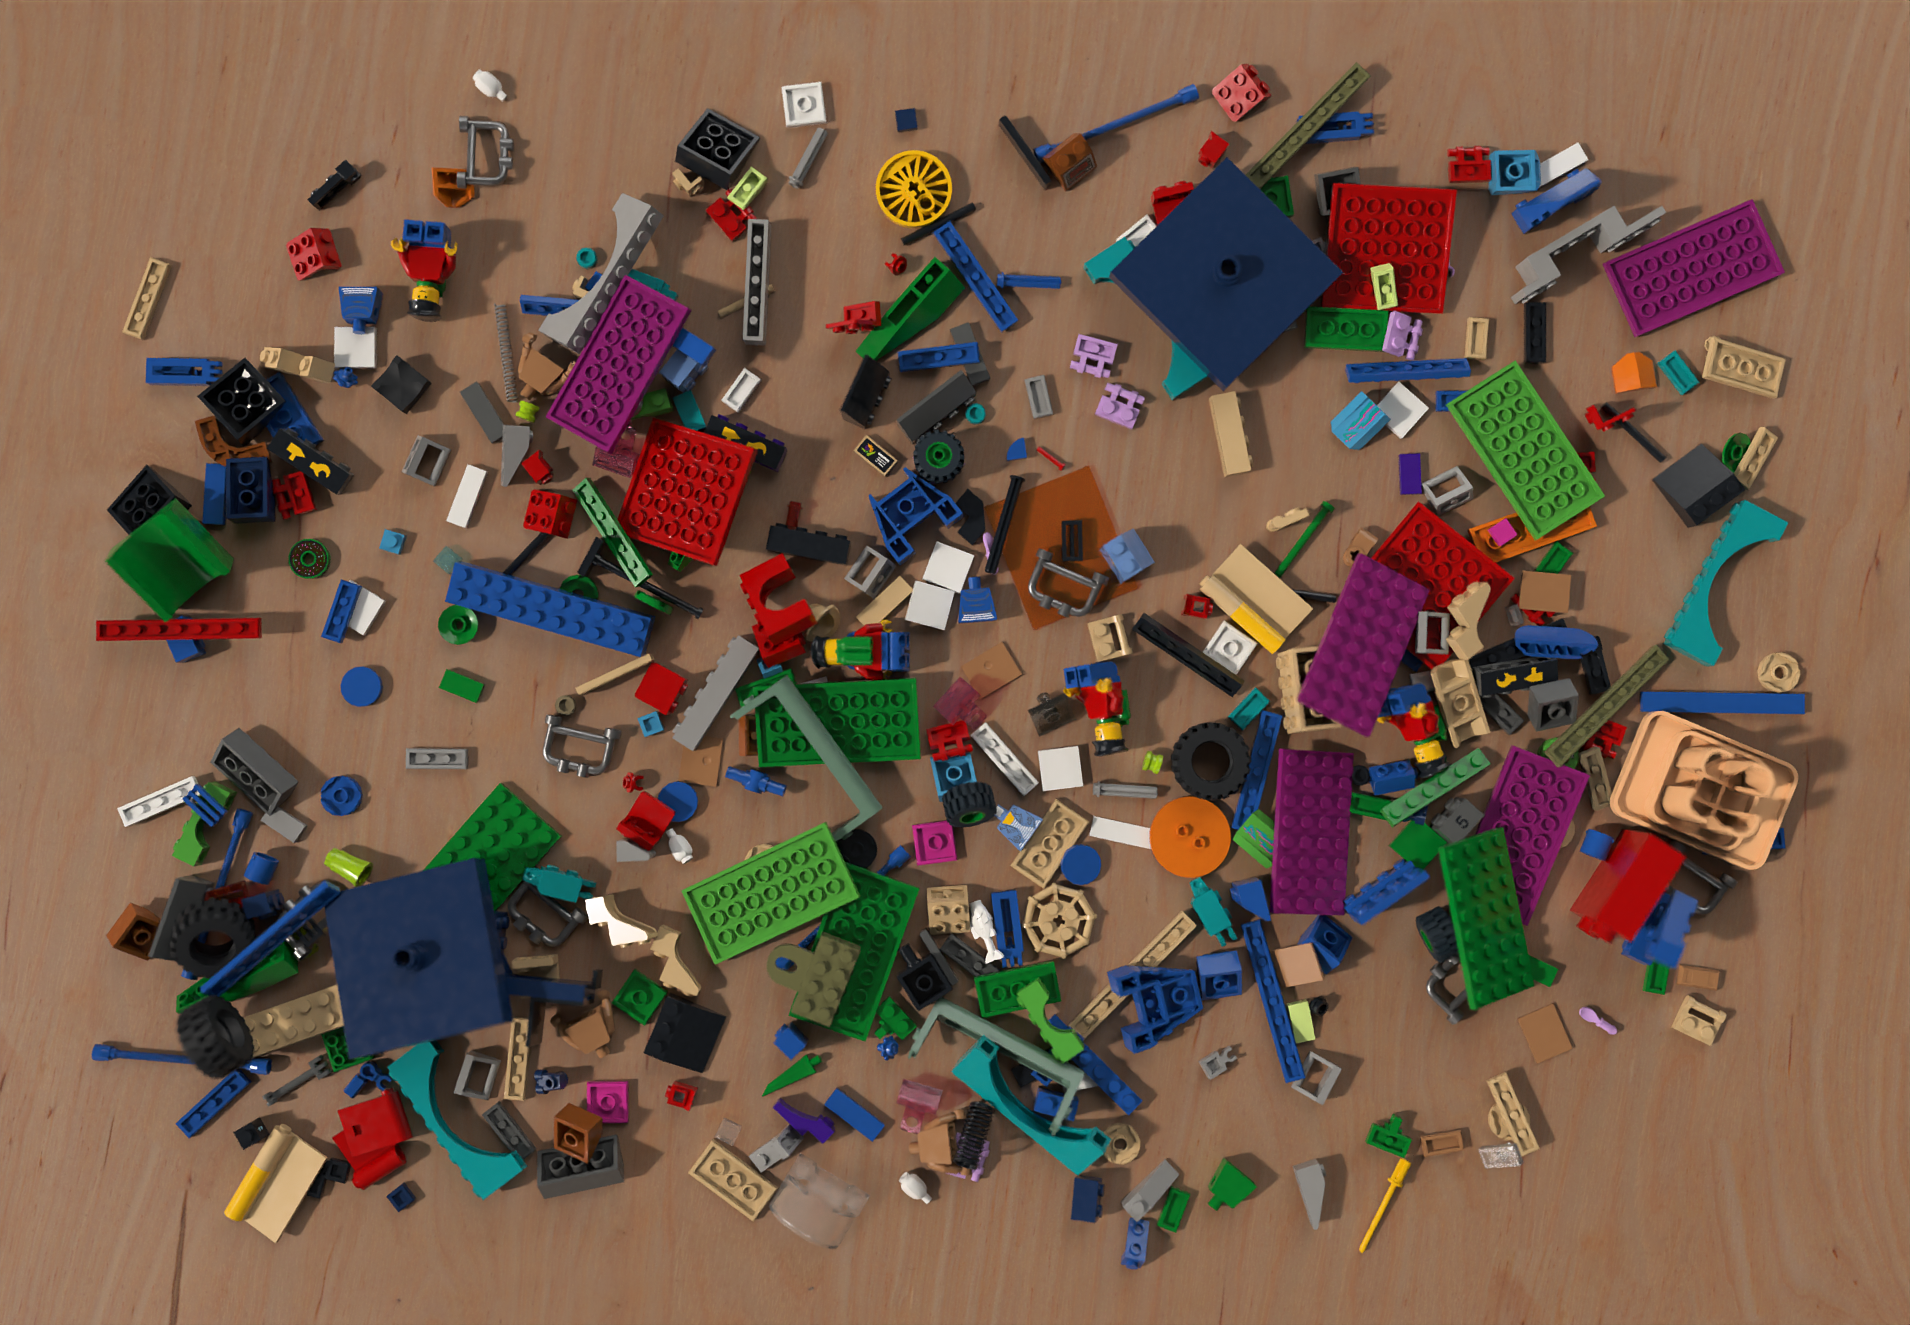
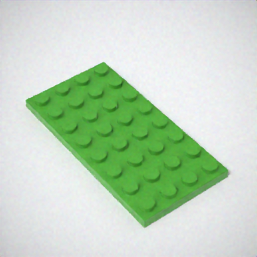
M1516 360L1446 404L1534 540L1544 536L1605 497Z
M827 822L681 890L715 965L861 897Z

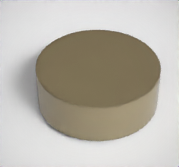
M568 695L560 696L555 703L556 711L561 715H571L577 707L575 699Z

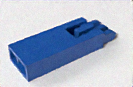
M1359 111L1335 113L1305 144L1359 140L1361 136L1373 135L1374 129H1366L1374 126L1373 121H1365L1372 119L1373 114H1359ZM1299 116V117L1297 118V122H1298L1303 116ZM1351 122V125H1343V130H1338V123Z
M146 358V383L149 385L210 386L211 383L219 379V377H214V375H222V370L214 369V367H222L223 362L194 358ZM192 367H202V371L195 370L196 376H191Z
M1017 891L991 892L997 947L1004 954L1002 967H1007L1006 959H1010V965L1014 967V958H1018V965L1023 966L1021 952L1024 949ZM1013 931L1015 945L1012 944L1011 936L1007 937L1006 946L1004 932Z

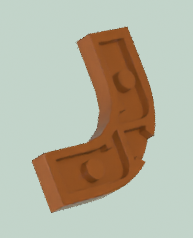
M215 415L195 421L203 449L220 465L226 467V459L268 457L269 463H272L270 452L266 449L268 447L266 442L235 448L225 443Z

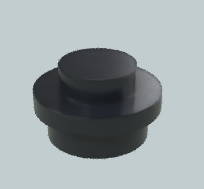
M1362 765L1354 766L1352 783L1359 786L1366 784L1370 778L1369 770Z
M1322 996L1314 998L1310 1002V1013L1314 1016H1323L1327 1012L1329 1005Z

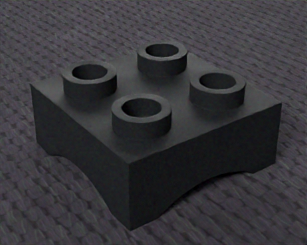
M396 355L386 371L371 387L400 411L407 414L432 383Z

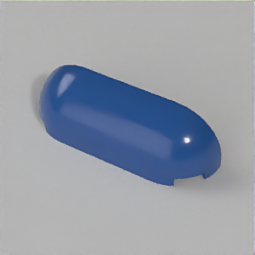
M1528 625L1518 628L1515 632L1516 647L1526 656L1581 659L1582 655L1587 654L1591 650L1594 652L1598 646L1597 640L1590 633L1576 628Z

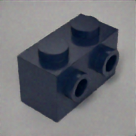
M279 889L242 899L246 918L250 919L258 916L259 920L278 915L277 911L283 909L282 905L284 904V897L282 893H279Z
M1078 1175L1074 1178L1071 1220L1096 1223L1102 1217L1103 1205H1100V1200L1105 1192L1102 1178Z

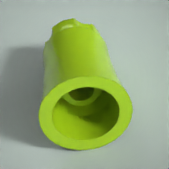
M333 848L327 854L324 862L325 866L348 880L355 887L362 886L373 869V863L359 859L337 848Z

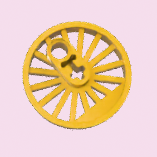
M909 150L894 155L883 165L876 180V196L882 211L892 222L905 228L918 229L935 222L943 216L951 200L952 181L947 168L938 158L924 151ZM920 159L927 160L926 166L918 177ZM914 161H916V163H915L914 177H913V176H912V172H911V168H910V164H912ZM932 164L938 167L937 170L924 179ZM905 168L907 169L909 178L902 171ZM943 173L945 179L929 183L939 174ZM899 174L903 180L896 177V175ZM889 180H892V181H894L895 183H897V184H899V185L886 184V183H887ZM948 185V192L931 190L932 188ZM910 187L917 188L919 195L917 196L914 190L911 191ZM880 189L897 191L880 196ZM933 196L946 197V201L943 204L934 199ZM898 198L888 207H885L883 201ZM928 201L931 203V207L924 209L921 207V204ZM904 202L896 217L893 216L890 211ZM910 203L908 222L900 220L902 214L904 213L905 209ZM914 206L918 210L920 222H912ZM935 206L941 209L937 214L934 213ZM931 215V218L924 220L923 216L927 217Z

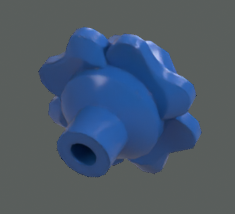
M350 367L341 368L333 373V379L341 387L350 388L358 383V377L352 373Z
M893 1036L884 1038L883 1043L878 1044L877 1050L881 1051V1056L888 1061L893 1059L898 1053L899 1045Z

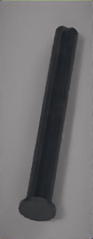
M1010 475V486L985 567V572L995 574L997 571L1022 482H1025L1024 478L1016 475Z

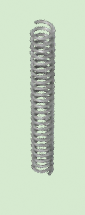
M494 303V309L496 310L495 314H497L495 316L497 318L496 322H498L496 325L498 326L497 330H499L497 333L499 334L498 337L500 338L498 341L500 342L499 345L501 346L499 349L501 350L500 353L502 354L500 357L502 358L501 361L503 362L502 369L504 370L503 377L505 378L504 385L506 386L505 393L507 394L506 401L518 402L517 400H509L513 398H518V396H509L517 394V392H508L517 390L516 388H508L516 386V384H507L516 382L515 380H507L514 379L515 376H506L515 374L514 372L506 373V371H513L514 368L505 369L506 367H513V364L505 365V363H512L513 361H504L505 359H512L513 357H503L504 355H511L512 353H502L504 351H511V348L502 349L503 347H510L511 345H501L503 343H510V340L501 341L502 339H509L510 337H500L502 335H509L510 333H499L501 331H509V329H499L501 327H508L509 325H498L501 323H508V321H498L500 319H507V317H497L500 315H507V313H497L499 311H506V309H496L499 307H506V305H496Z

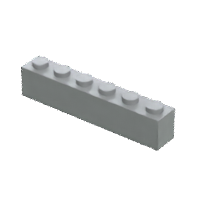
M748 219L743 341L746 345H766L771 224L769 220Z
M738 635L737 638L733 637L727 646L730 648L726 655H721L716 663L719 665L715 672L711 671L705 680L708 682L704 689L700 688L695 695L696 702L693 706L689 705L683 715L686 717L682 724L678 722L672 731L674 733L672 738L692 751L697 749L760 651L759 647L742 636Z

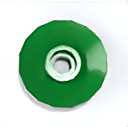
M1740 432L1728 439L1722 452L1723 464L1733 473L1751 444L1747 434Z
M453 605L445 609L439 617V633L445 641L451 644L462 645L468 643L478 632L479 622L477 615L472 609ZM460 621L463 623L461 629L457 627V623Z

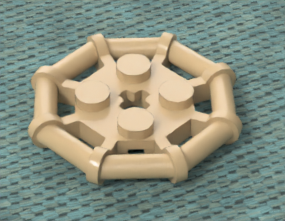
M1052 883L1046 889L1032 897H1028L1029 901L1021 928H1024L1036 952L1040 951L1066 959V956L1090 944L1089 940L1097 914L1093 912L1083 894L1084 891ZM1058 893L1073 897L1070 902L1058 899ZM1053 894L1054 900L1048 904L1042 905L1039 903V901ZM1077 900L1086 915H1079L1076 911L1074 904ZM1035 906L1040 908L1038 921H1032ZM1058 915H1061L1062 919L1065 920L1064 924H1060V926H1056V922L1053 921ZM1080 920H1086L1083 935L1077 932ZM1033 926H1039L1044 936L1041 940L1032 928ZM1076 936L1079 939L1071 945L1064 947V941ZM1047 939L1060 943V948L1045 945L1044 943Z

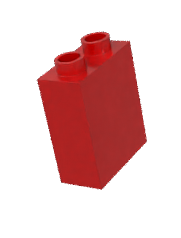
M1622 829L1612 844L1606 861L1600 862L1570 911L1581 917L1576 927L1597 940L1600 938L1611 945L1616 937L1631 942L1686 857L1652 834Z

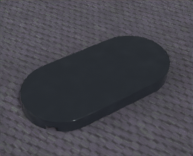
M854 829L851 836L845 840L840 838L836 841V844L845 862L866 869L876 858L877 844L873 836L867 831Z

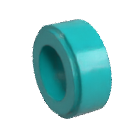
M582 248L578 251L576 260L582 268L591 269L597 264L598 257L591 248Z
M975 403L968 406L966 409V419L968 422L977 425L984 421L986 411L982 405Z

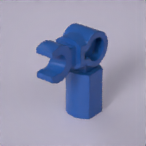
M367 1061L361 1066L360 1073H357L344 1088V1093L351 1098H355L367 1084V1079L374 1080L376 1086L383 1091L386 1086L382 1084V1080L386 1079L388 1082H391L393 1079L389 1074L381 1073L382 1070L378 1068L375 1062Z

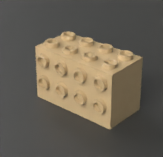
M1319 646L1290 649L1278 653L1276 658V666L1280 669L1278 683L1283 693L1281 706L1283 710L1285 709L1283 724L1287 734L1342 727L1340 723L1296 701Z

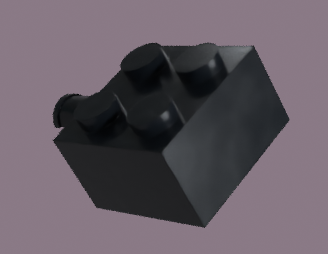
M909 943L898 949L907 966L898 972L896 977L917 1011H920L953 990V986L947 980L931 952L920 959L917 958Z

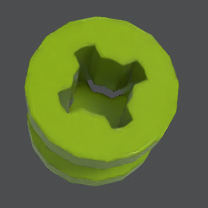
M520 400V409L516 412L515 416L535 423V414L539 411L540 407Z
M1147 751L1142 770H1151L1154 774H1158L1162 765L1163 755H1154L1151 751Z

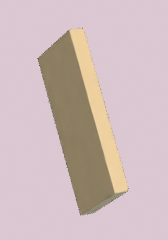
M1711 338L1702 378L1774 399L1778 395L1786 359L1722 339Z
M1057 799L1050 806L1040 825L1010 865L1043 889L1059 868L1066 850L1076 843L1089 824L1088 820Z
M712 1139L688 1172V1174L753 1222L778 1189V1186L714 1139Z

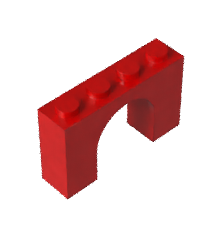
M783 553L740 574L743 582L740 586L744 594H748L750 597L747 599L748 604L752 610L755 609L757 612L754 614V617L759 625H763L764 629L761 632L766 641L770 639L775 646L818 624L805 598L781 610L766 608V600L769 594L777 587L796 578Z

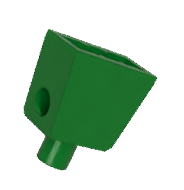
M1223 1158L1208 1185V1188L1214 1194L1208 1204L1216 1211L1219 1210L1223 1203H1226L1233 1209L1252 1193L1257 1186L1248 1176L1227 1159Z

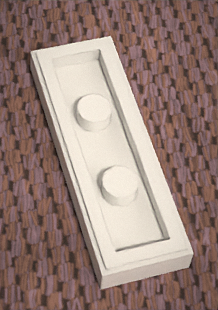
M1579 142L1540 163V187L1588 160Z
M467 464L446 521L464 528L468 527L488 474L487 471Z

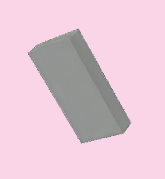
M1041 375L1024 379L1033 419L1053 415L1045 376Z
M280 807L270 816L265 813L260 820L293 843L297 842L307 827L306 824Z

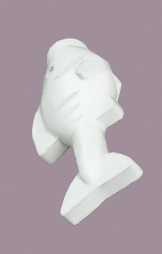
M981 900L969 903L971 908L970 929L974 939L981 937L985 941L988 950L986 963L1004 958V954L996 950L992 940V936L996 935L992 916Z

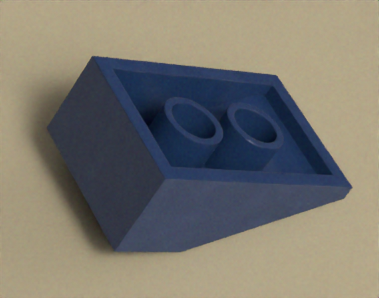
M268 457L226 459V519L235 524L275 522V497L272 490L273 485Z

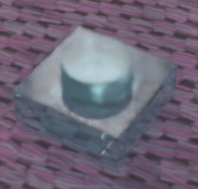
M445 546L433 562L446 573L451 574L455 562H461L463 558L448 546Z

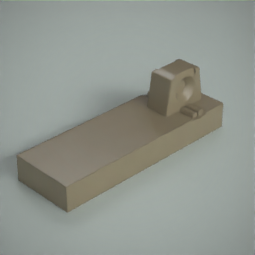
M1595 746L1579 752L1582 772L1590 775L1586 787L1592 809L1597 811L1610 806L1612 792L1600 748Z

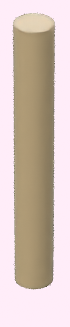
M772 284L769 285L768 295L775 292ZM745 298L719 310L720 317L723 318L743 308Z

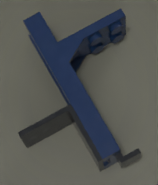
M496 911L494 913L509 995L531 997L526 1047H532L542 1043L546 1003L585 1006L594 1003L595 989L601 988L603 970L597 969L593 971L592 982L513 974L504 954L508 941L505 935L506 929L509 927L510 918L508 917V912Z

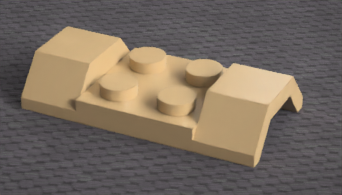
M1453 659L1434 667L1431 671V677L1436 689L1434 692L1453 747L1458 748L1462 741L1475 735L1490 733L1468 659Z

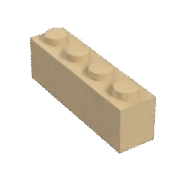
M1235 391L1212 395L1209 398L1224 477L1249 473L1251 467H1253V459L1247 452L1249 440L1248 436H1244L1243 432L1245 420L1244 416H1240L1239 408H1241L1240 397L1236 396Z

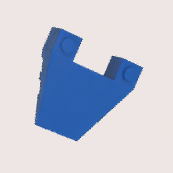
M1587 168L1582 171L1576 169L1567 175L1568 179L1529 202L1525 199L1515 205L1517 209L1511 214L1522 233L1525 234L1543 223L1553 213L1572 202L1576 204L1593 194L1600 187V179Z
M1125 965L1107 972L1111 991L1119 997L1129 994L1133 995L1139 1021L1122 1027L1121 1032L1125 1047L1134 1054L1154 1047L1158 1044V1040L1165 1035L1171 1034L1173 1029L1180 1023L1184 1024L1203 1009L1194 970Z

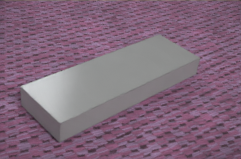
M406 748V769H468V749Z

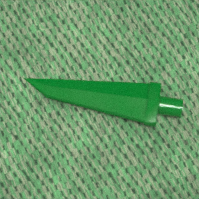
M807 1054L770 1082L762 1097L815 1074L814 1066L822 1062L821 1057L817 1055L810 1059Z

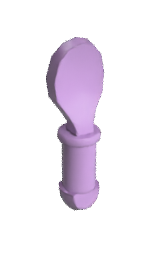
M988 532L983 534L987 560L994 540Z
M1582 1007L1579 1014L1584 1020L1596 1023V1026L1601 1027L1608 1034H1617V1028L1606 1022L1602 1017L1598 1018L1592 1008Z

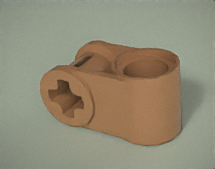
M1361 527L1343 555L1344 564L1352 567L1354 561L1351 560V554L1353 553L1356 556L1360 553L1367 556L1378 538Z

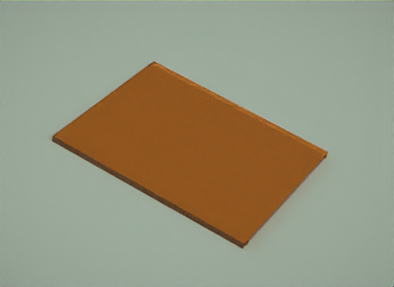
M1084 466V468L1019 493L1002 553L1033 630L1065 618V616L1057 613L1059 609L1051 606L1050 610L1039 606L1040 601L1034 599L1028 591L1029 580L1039 557L1035 556L1038 548L1054 554L1051 559L1052 563L1089 579H1092L1094 572L1109 578L1106 586L1102 584L1093 606L1138 589L1134 576L1120 584L1099 551L1103 545L1118 536L1089 466ZM1005 499L984 507L994 533L997 530ZM1082 520L1083 561L1062 562L1061 521ZM1066 525L1067 557H1070L1069 525ZM1074 525L1075 557H1078V525ZM1043 568L1036 584V590L1039 593L1077 609L1085 606L1092 589Z

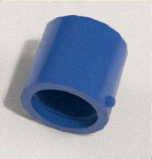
M1588 829L1580 852L1606 861L1612 843L1615 842L1614 838Z
M253 852L244 876L254 882L269 885L279 860L264 853Z

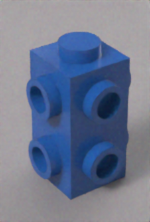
M1409 760L1369 767V782L1374 795L1415 788V779L1418 778L1417 770L1415 767H1412Z

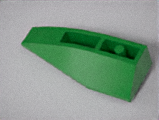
M934 257L881 318L882 326L874 327V331L868 334L855 352L862 358L867 354L875 361H878L939 319L964 291V285L948 267Z
M285 940L220 997L225 998V1001L231 1002L261 991L299 973L298 961L293 956L294 949ZM203 977L177 995L176 1012L178 1014L208 996L202 993L200 987L209 981L210 978Z

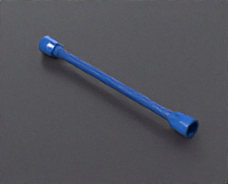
M1194 84L1178 90V94L1169 99L1085 132L1082 136L1085 140H1089L1092 137L1094 138V136L1106 133V131H1111L1144 116L1153 114L1156 111L1163 110V108L1175 105V103L1187 104L1199 99L1197 88ZM1061 142L1057 145L1046 144L1033 149L1034 155L1040 164L1045 162L1043 157L1061 144Z
M239 808L236 810L232 824L234 826L233 838H231L230 848L227 850L215 890L225 886L228 871H230L232 864L231 861L234 859L233 856H235L234 854L240 841L239 839L251 821L253 815L251 811ZM209 931L200 933L198 941L205 944ZM182 971V977L198 980V977L194 976L193 972Z
M900 845L889 855L890 859L877 873L885 875L896 866L900 868L911 858V855ZM820 924L797 946L806 948V946L810 945L816 938ZM779 957L776 960V965L788 970L794 965V962L784 957Z
M95 1044L92 1050V1059L95 1061L124 1058L193 1064L189 1061L188 1056L124 1051L104 1044ZM255 1058L242 1068L250 1070V1073L269 1075L272 1060L270 1058Z

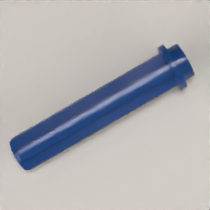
M1002 272L997 274V286H1001L1002 289L1003 286L1059 289L1061 287V278L1006 275Z

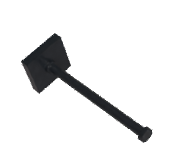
M596 537L577 573L588 577L593 566L599 565L631 582L622 568L601 558L602 555L600 553L606 542ZM647 581L640 586L695 615L696 619H699L704 610L701 607L697 608Z

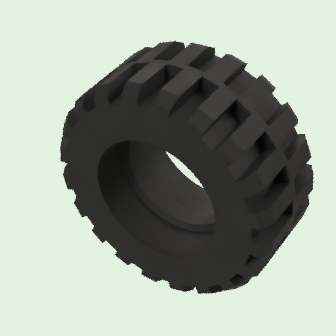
M1201 723L1192 726L1185 733H1182L1177 743L1175 742L1174 751L1171 754V768L1175 774L1174 778L1182 786L1181 788L1197 798L1211 801L1228 798L1232 793L1235 794L1239 791L1238 788L1247 781V774H1250L1249 764L1251 763V757L1248 753L1250 751L1249 747L1245 744V739L1236 730L1224 724ZM1207 742H1215L1222 745L1229 755V768L1217 780L1202 779L1195 773L1192 766L1194 751L1200 745Z
M209 898V901H204V899L196 901L195 905L192 903L185 907V910H182L174 921L170 944L171 954L179 966L183 965L182 969L189 973L191 971L194 976L199 977L202 975L205 978L211 979L212 976L216 975L255 941L256 929L253 918L247 919L244 908H240V905L235 902L229 903L227 899L216 900V898ZM206 931H219L230 936L232 940L222 945L212 946L201 943L195 936Z
M210 995L180 1013L176 1022L178 1025L176 1031L179 1034V1043L182 1044V1049L189 1057V1061L195 1065L198 1071H202L203 1075L210 1076L213 1079H222L250 1062L254 1054L253 1037L250 1035V1029L246 1025L243 1016L241 1017L236 1007L232 1006L231 1002L225 1001L223 997Z

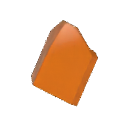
M432 168L434 196L446 207L459 208L475 197L474 185H467V189L457 187V172H466L467 169Z
M1640 352L1628 353L1612 366L1615 393L1657 387L1653 360Z

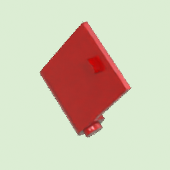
M391 1087L381 1091L382 1095L377 1098L337 1110L352 1157L400 1143L413 1137L398 1090H394Z
M344 1130L332 1137L355 1170L352 1182L357 1189H367L407 1162L404 1152L397 1143L352 1157Z

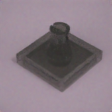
M1041 693L1037 697L1040 705L1028 710L1039 737L1076 720L1065 693L1053 699H1050L1048 693Z

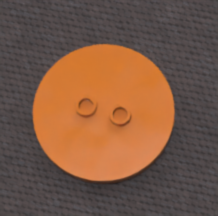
M1185 796L1171 800L1156 813L1150 826L1149 842L1154 857L1163 868L1177 876L1195 878L1212 872L1224 861L1230 848L1231 832L1225 815L1216 805L1208 800L1194 796Z

